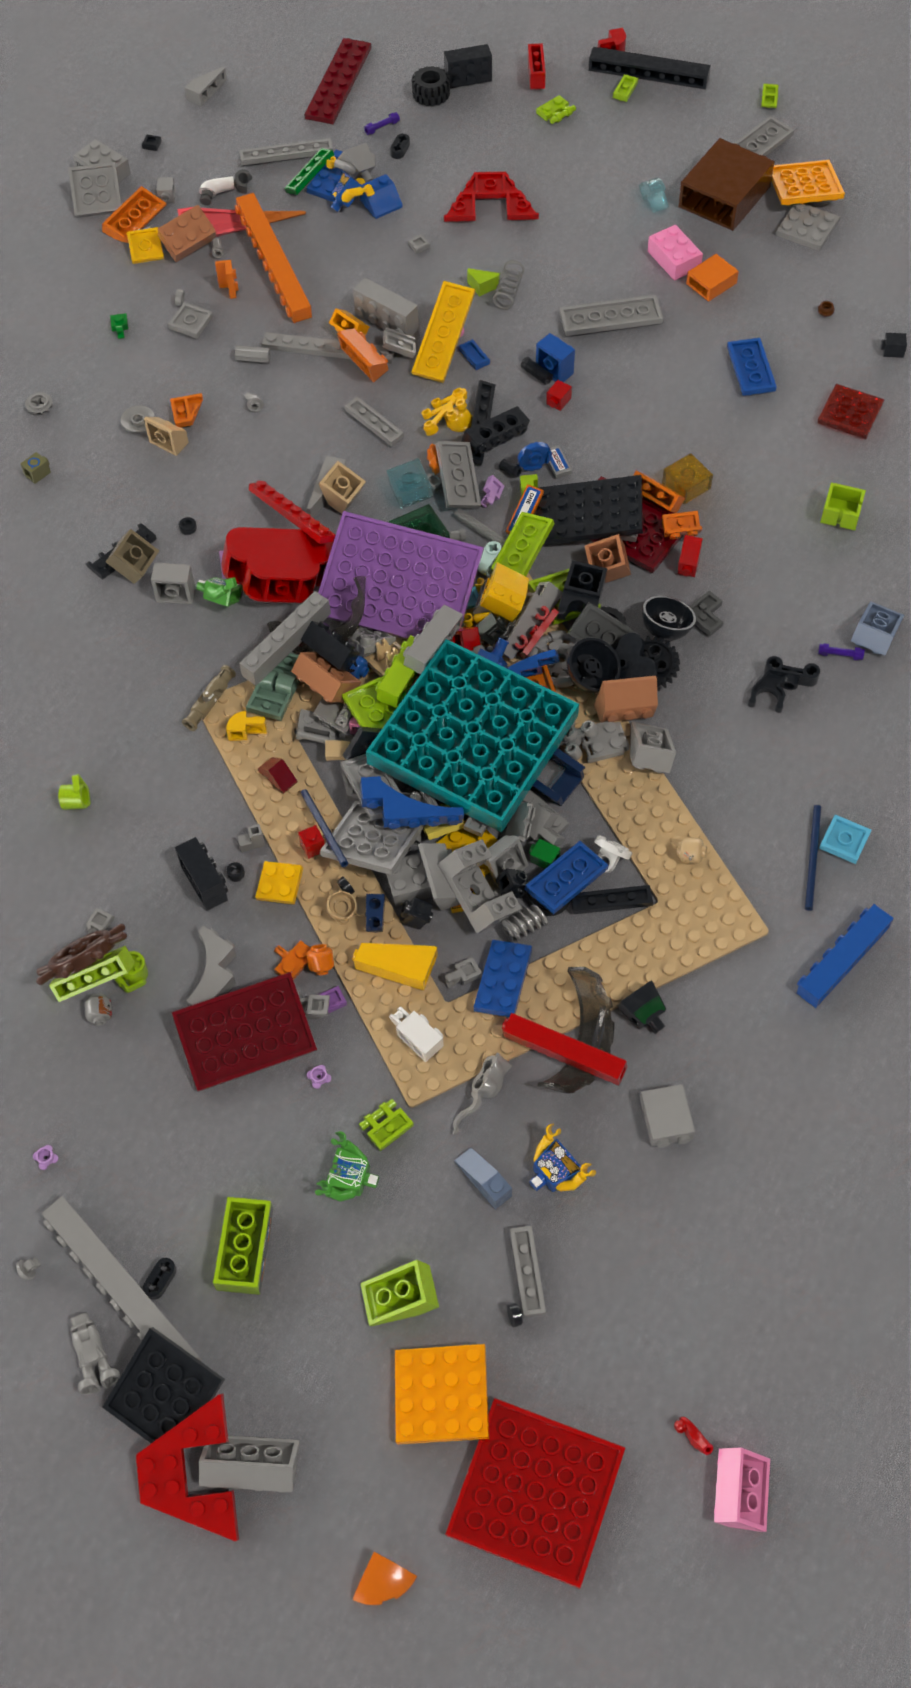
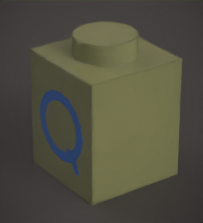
M37 452L20 463L24 475L34 484L51 473L48 459Z

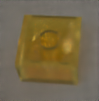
M690 453L664 468L662 484L685 497L683 504H686L711 489L713 474Z

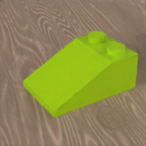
M414 1260L360 1283L369 1326L418 1316L439 1307L430 1265L419 1260Z

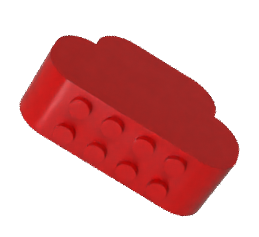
M237 527L230 530L226 535L221 562L222 572L226 579L235 577L237 584L242 585L244 593L255 601L301 603L314 592L315 587L321 585L334 542L319 544L301 529Z

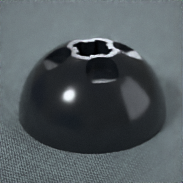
M653 596L648 598L643 604L642 618L644 625L652 635L657 636L659 639L676 640L682 638L691 631L696 622L694 611L687 604L676 598Z
M590 637L578 641L570 650L567 658V671L570 679L577 687L584 691L597 693L603 681L618 680L620 676L621 665L616 651L611 645L601 639Z

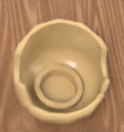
M341 890L330 894L326 904L327 912L337 921L348 920L356 913V899L350 893Z

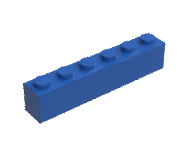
M873 904L870 909L865 908L859 916L860 920L858 922L853 921L847 929V934L845 936L841 934L835 941V947L833 949L828 948L822 956V961L820 963L816 961L810 968L811 972L809 975H803L798 981L797 985L799 987L796 994L814 1008L820 1005L890 928L894 918L877 905Z

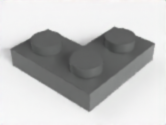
M711 591L705 593L689 606L696 615L695 625L709 636L723 626V621L713 614L715 610L722 606V600Z

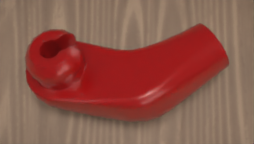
M682 1416L679 1418V1421L674 1423L675 1430L680 1434L685 1432L689 1442L695 1449L704 1455L712 1453L713 1445L688 1418Z

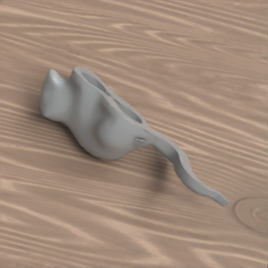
M496 1053L495 1056H488L485 1059L480 1073L474 1079L471 1093L474 1101L470 1107L461 1111L454 1119V1135L459 1131L458 1126L461 1120L478 1110L481 1105V1098L491 1099L500 1092L504 1076L512 1065L499 1053Z

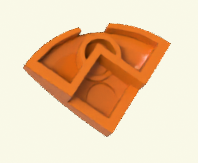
M373 1552L352 1600L365 1605H382L383 1601L392 1598L398 1599L405 1594L413 1585L417 1576L391 1560Z

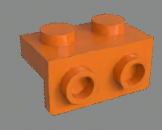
M231 260L216 261L215 266L219 288L228 287L230 299L237 298L236 291H239L238 281H234V279H237L236 268H232Z
M698 511L662 515L664 537L678 539L681 535L698 536V533L702 531Z

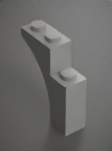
M202 926L198 933L200 940L206 948V967L199 985L186 1000L188 1006L227 994L236 985L234 973L226 968L236 957L234 944L228 939L223 940L214 929H208L205 926Z

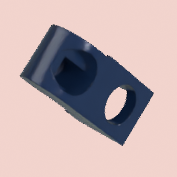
M366 894L367 932H383L385 894Z

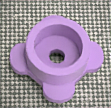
M324 1065L316 1066L307 1072V1078L311 1079L312 1086L315 1089H319L322 1084L331 1081V1075L327 1074Z
M50 1145L38 1149L33 1154V1159L39 1163L41 1170H46L50 1164L58 1161V1156L52 1152L53 1148Z

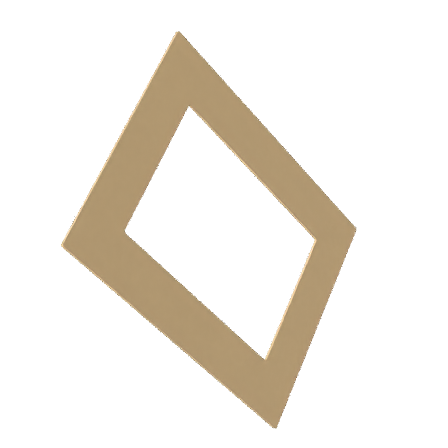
M528 573L526 577L529 578V581L533 580ZM474 608L467 609L466 613H471L474 616ZM503 618L506 622L505 627H507L509 620ZM551 623L542 636L548 635V632L562 630L566 631V633L568 631L563 623L556 625ZM396 637V642L400 645L404 641L407 642V639ZM480 637V644L483 647L491 646ZM564 640L563 643L569 644L570 641ZM522 650L513 659H509L503 654L502 658L508 663L507 667L524 660L519 656ZM559 658V661L564 662L565 659ZM369 666V672L366 677L359 679L361 686L380 677ZM247 680L226 689L202 721L257 824H260L261 831L278 863L302 865L304 868L297 899L321 944H326L327 947L332 949L334 968L407 1105L410 1108L416 1107L475 1078L480 1073L483 1063L488 1056H495L496 1053H499L504 1059L510 1061L532 1050L504 1037L502 1025L506 1018L509 1019V1017L474 1012L478 989L451 1002H446L431 975L423 991L355 969L352 957L355 949H359L361 943L413 945L386 895L383 932L366 931V894H385L371 869L352 864L341 867L339 861L322 857L321 854L308 859L300 844L298 832L317 825L324 842L326 843L327 841L301 795L302 790H308L331 833H333L343 819L294 733L297 730L300 710L304 709L314 712L323 696L312 691L305 682L300 681L282 721L246 711V705L256 687ZM575 684L574 686L564 688L555 687L558 694L579 703L575 728H581L582 724L588 720L593 721L595 724L601 723L594 707L599 692H587ZM246 711L248 717H265L267 734H248V740L229 741L226 727L229 719L234 714ZM615 721L621 723L624 736H626L630 746L629 721ZM580 744L582 756L577 761L585 766L583 770L584 779L581 781L582 785L620 844L628 848L629 851H632L631 861L646 884L650 885L651 892L658 902L528 965L516 1015L562 1034L616 1009V1005L651 980L657 989L766 936L769 932L767 926L664 773H657L647 768L638 769L633 766L630 759V747L629 750L624 751V755L588 763L586 750ZM560 745L559 749L565 753L566 745ZM272 757L283 758L298 781L284 794L258 771V768ZM684 838H700L703 840L704 846H707V856L699 864L684 863L677 856L678 843L682 842ZM343 876L355 891L351 895L356 899L357 910L350 919L337 921L328 914L326 904L330 894L341 890L337 880ZM402 1007L409 1015L413 1011L418 1015H424L429 1021V1025L433 1029L437 1028L443 1034L444 1046L427 1062L423 1061L397 1036L396 1025L389 1018L391 1014L394 1015L398 1011L397 1008Z

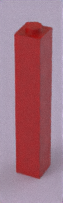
M511 1013L509 1019L506 1018L503 1022L502 1030L505 1038L615 1085H620L628 1068L627 1061L514 1013Z

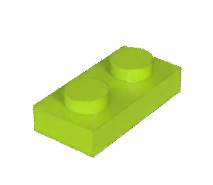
M624 74L613 92V98L627 102L638 84V78Z

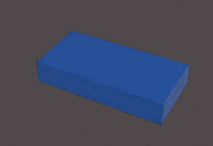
M473 339L459 345V351L475 370L490 364V359Z

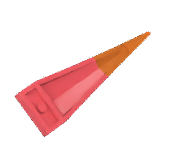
M193 207L177 209L178 216ZM201 208L216 230V237L246 230V226H243L241 223L240 215H237L235 210ZM263 211L269 224L306 214V211Z

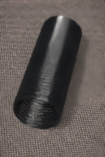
M525 357L522 360L521 364L523 365L521 368L545 385L551 382L553 375L529 357Z

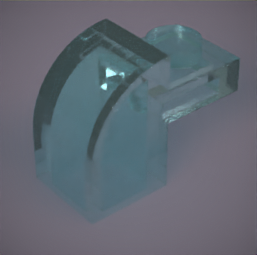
M656 177L639 184L643 200H649L653 213L669 207L664 193L666 187L660 178Z

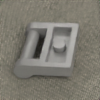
M300 710L296 739H306L324 744L325 740H335L336 729L333 726L313 715L314 712ZM304 730L310 731V732L319 733V734L328 735V737H327V736L318 735V734H314V733L305 732Z

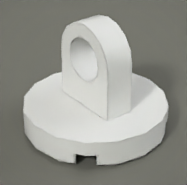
M598 835L594 841L601 847L598 856L602 860L607 857L610 861L608 870L604 873L613 871L620 857L630 860L633 854L632 851H629L628 848L615 841H607L606 837Z

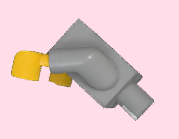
M367 143L344 150L338 159L334 156L330 160L327 159L326 166L329 169L335 167L342 169L353 179L362 177L366 183L373 180L370 172L375 168V155L370 152Z

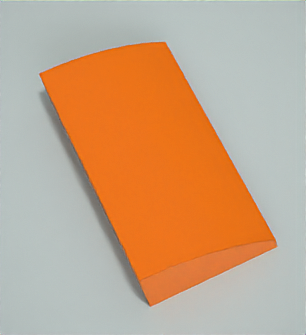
M141 186L102 223V232L116 240L128 243L127 232L143 229L167 203Z

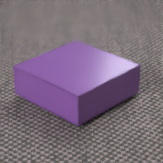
M339 986L320 993V995L330 996L328 1013L347 1006Z

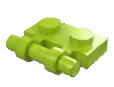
M560 95L536 108V114L545 121L549 120L551 124L559 123L562 121V118L569 117L576 111L575 105L569 106V102Z
M393 1099L387 1103L383 1102L380 1104L379 1109L372 1114H367L364 1120L358 1124L363 1131L369 1126L372 1128L367 1133V1136L380 1152L414 1126L413 1121L401 1107L395 1112L391 1110L397 1106ZM383 1115L387 1116L381 1123H377V1120Z

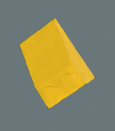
M497 562L480 606L513 622L522 610L526 599L529 578Z

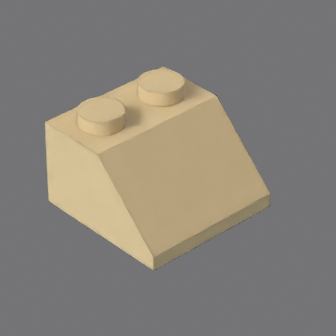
M159 417L144 418L150 443L175 456L189 443L187 432L183 428L177 427Z
M337 461L320 481L319 486L328 505L342 514L360 493L366 481Z

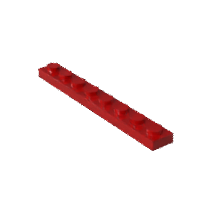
M265 481L249 483L250 492L319 544L334 542L336 534L284 497L283 494L277 492L275 488L269 486Z

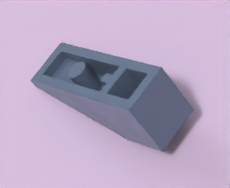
M469 1148L454 1160L495 1210L512 1197V1187L495 1168L472 1148Z

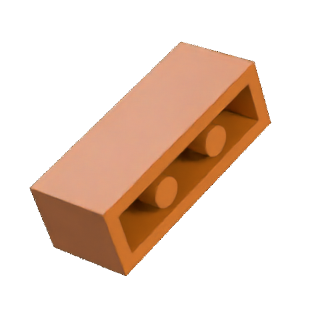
M635 471L633 476H642L643 496L671 512H678L685 497L646 474Z

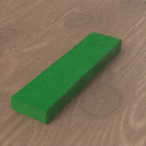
M321 148L284 188L286 193L298 195L325 166L327 159L330 160L334 156L333 150Z

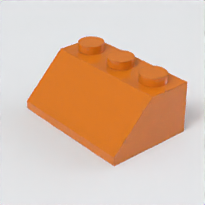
M353 328L337 333L341 349L373 383L389 370L386 357L383 354L379 355L377 353L376 347L366 341L367 339L362 332L358 333Z

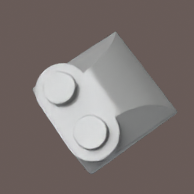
M515 835L503 836L489 847L488 850L492 857L483 863L489 868L495 884V879L506 868L523 871L529 866L520 839Z

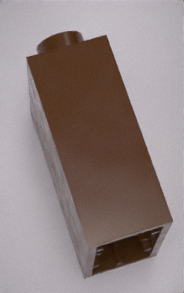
M719 138L681 181L678 207L734 231L771 187L775 161L764 155L747 150L736 143Z

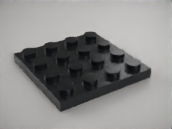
M152 1327L149 1328L102 1408L149 1443H153L212 1400L225 1378Z

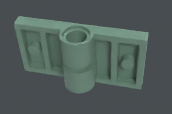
M290 653L256 685L246 705V711L282 721L300 683L296 675L291 672L299 655Z

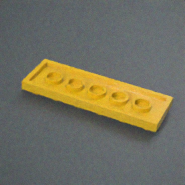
M443 281L411 371L412 375L444 383L476 292L475 289Z

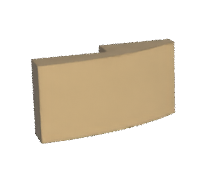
M325 740L326 761L345 760L343 753L350 742Z

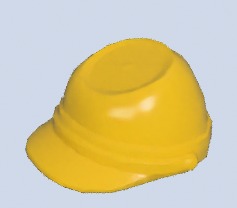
M454 407L457 418L453 421H448L446 414L444 415L447 427L452 431L464 432L471 428L473 415H471L467 408L458 410L457 407Z

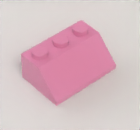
M744 1448L719 1449L714 1522L731 1528L766 1532L770 1458Z

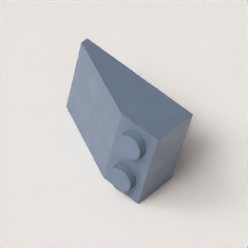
M870 601L856 627L851 642H854L859 647H866L876 654L886 655L904 615Z

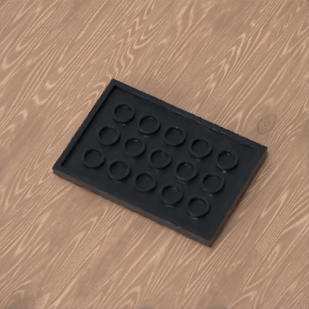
M641 475L538 487L544 491V494L536 509V515L553 519L555 523L543 545L608 538L617 534L625 536L643 533Z

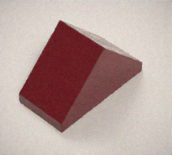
M272 757L258 768V771L283 794L298 782L283 758Z

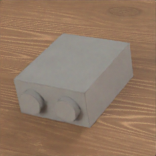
M683 1084L641 1092L640 1102L651 1147L658 1146V1148H663L675 1142L685 1144L694 1138L695 1129Z

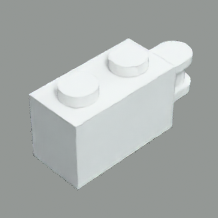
M402 1007L397 1008L398 1011L394 1015L391 1014L389 1016L390 1020L396 1025L397 1036L423 1061L427 1062L444 1046L443 1034L437 1028L433 1029L424 1015H418L415 1011L409 1015Z

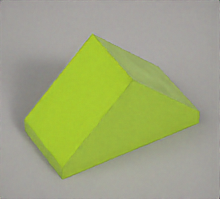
M468 268L467 283L475 289L479 297L497 289L500 273Z

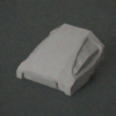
M359 627L358 629H350V634L345 635L343 640L353 643L356 646L355 649L360 652V656L366 657L376 652L377 642L382 644V639L385 638L389 645L396 641V637L385 632Z

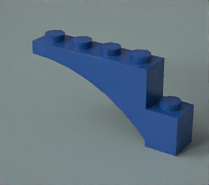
M381 776L361 777L362 807L374 809L382 806L384 828L397 829L402 826L416 828L420 825L435 827L440 824L458 825L463 822V807H443L423 803L397 792L381 780Z

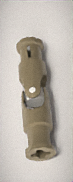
M223 665L220 668V673L208 684L205 691L190 709L191 712L187 718L182 720V724L187 729L195 731L198 728L199 722L205 719L228 687V682L236 676V672L230 666Z

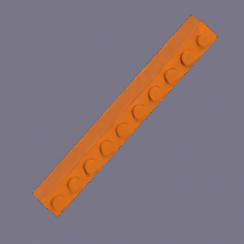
M254 192L237 197L235 211L237 215H240L242 225L246 226L247 236L252 238L253 248H257L259 260L262 259L264 270L268 271L269 280L271 283H274L275 292L280 295L282 306L285 305L288 318L291 317L293 323L312 318L311 305Z

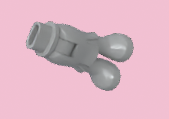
M88 1313L71 1318L73 1326L71 1328L72 1342L79 1358V1368L82 1369L84 1378L78 1384L79 1393L81 1395H89L101 1390L100 1383L93 1369L95 1366H98L100 1381L104 1388L115 1385L121 1375L117 1369L110 1367L107 1361L108 1356L104 1352L100 1334L94 1326V1322L89 1319Z

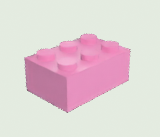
M676 224L649 236L648 253L674 281L686 276L689 270L702 263L703 253Z

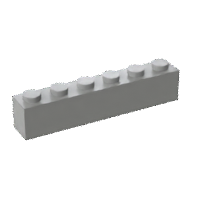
M316 591L313 592L239 663L242 676L255 686L261 682L302 642L300 639L311 621L319 623L331 614L329 600Z

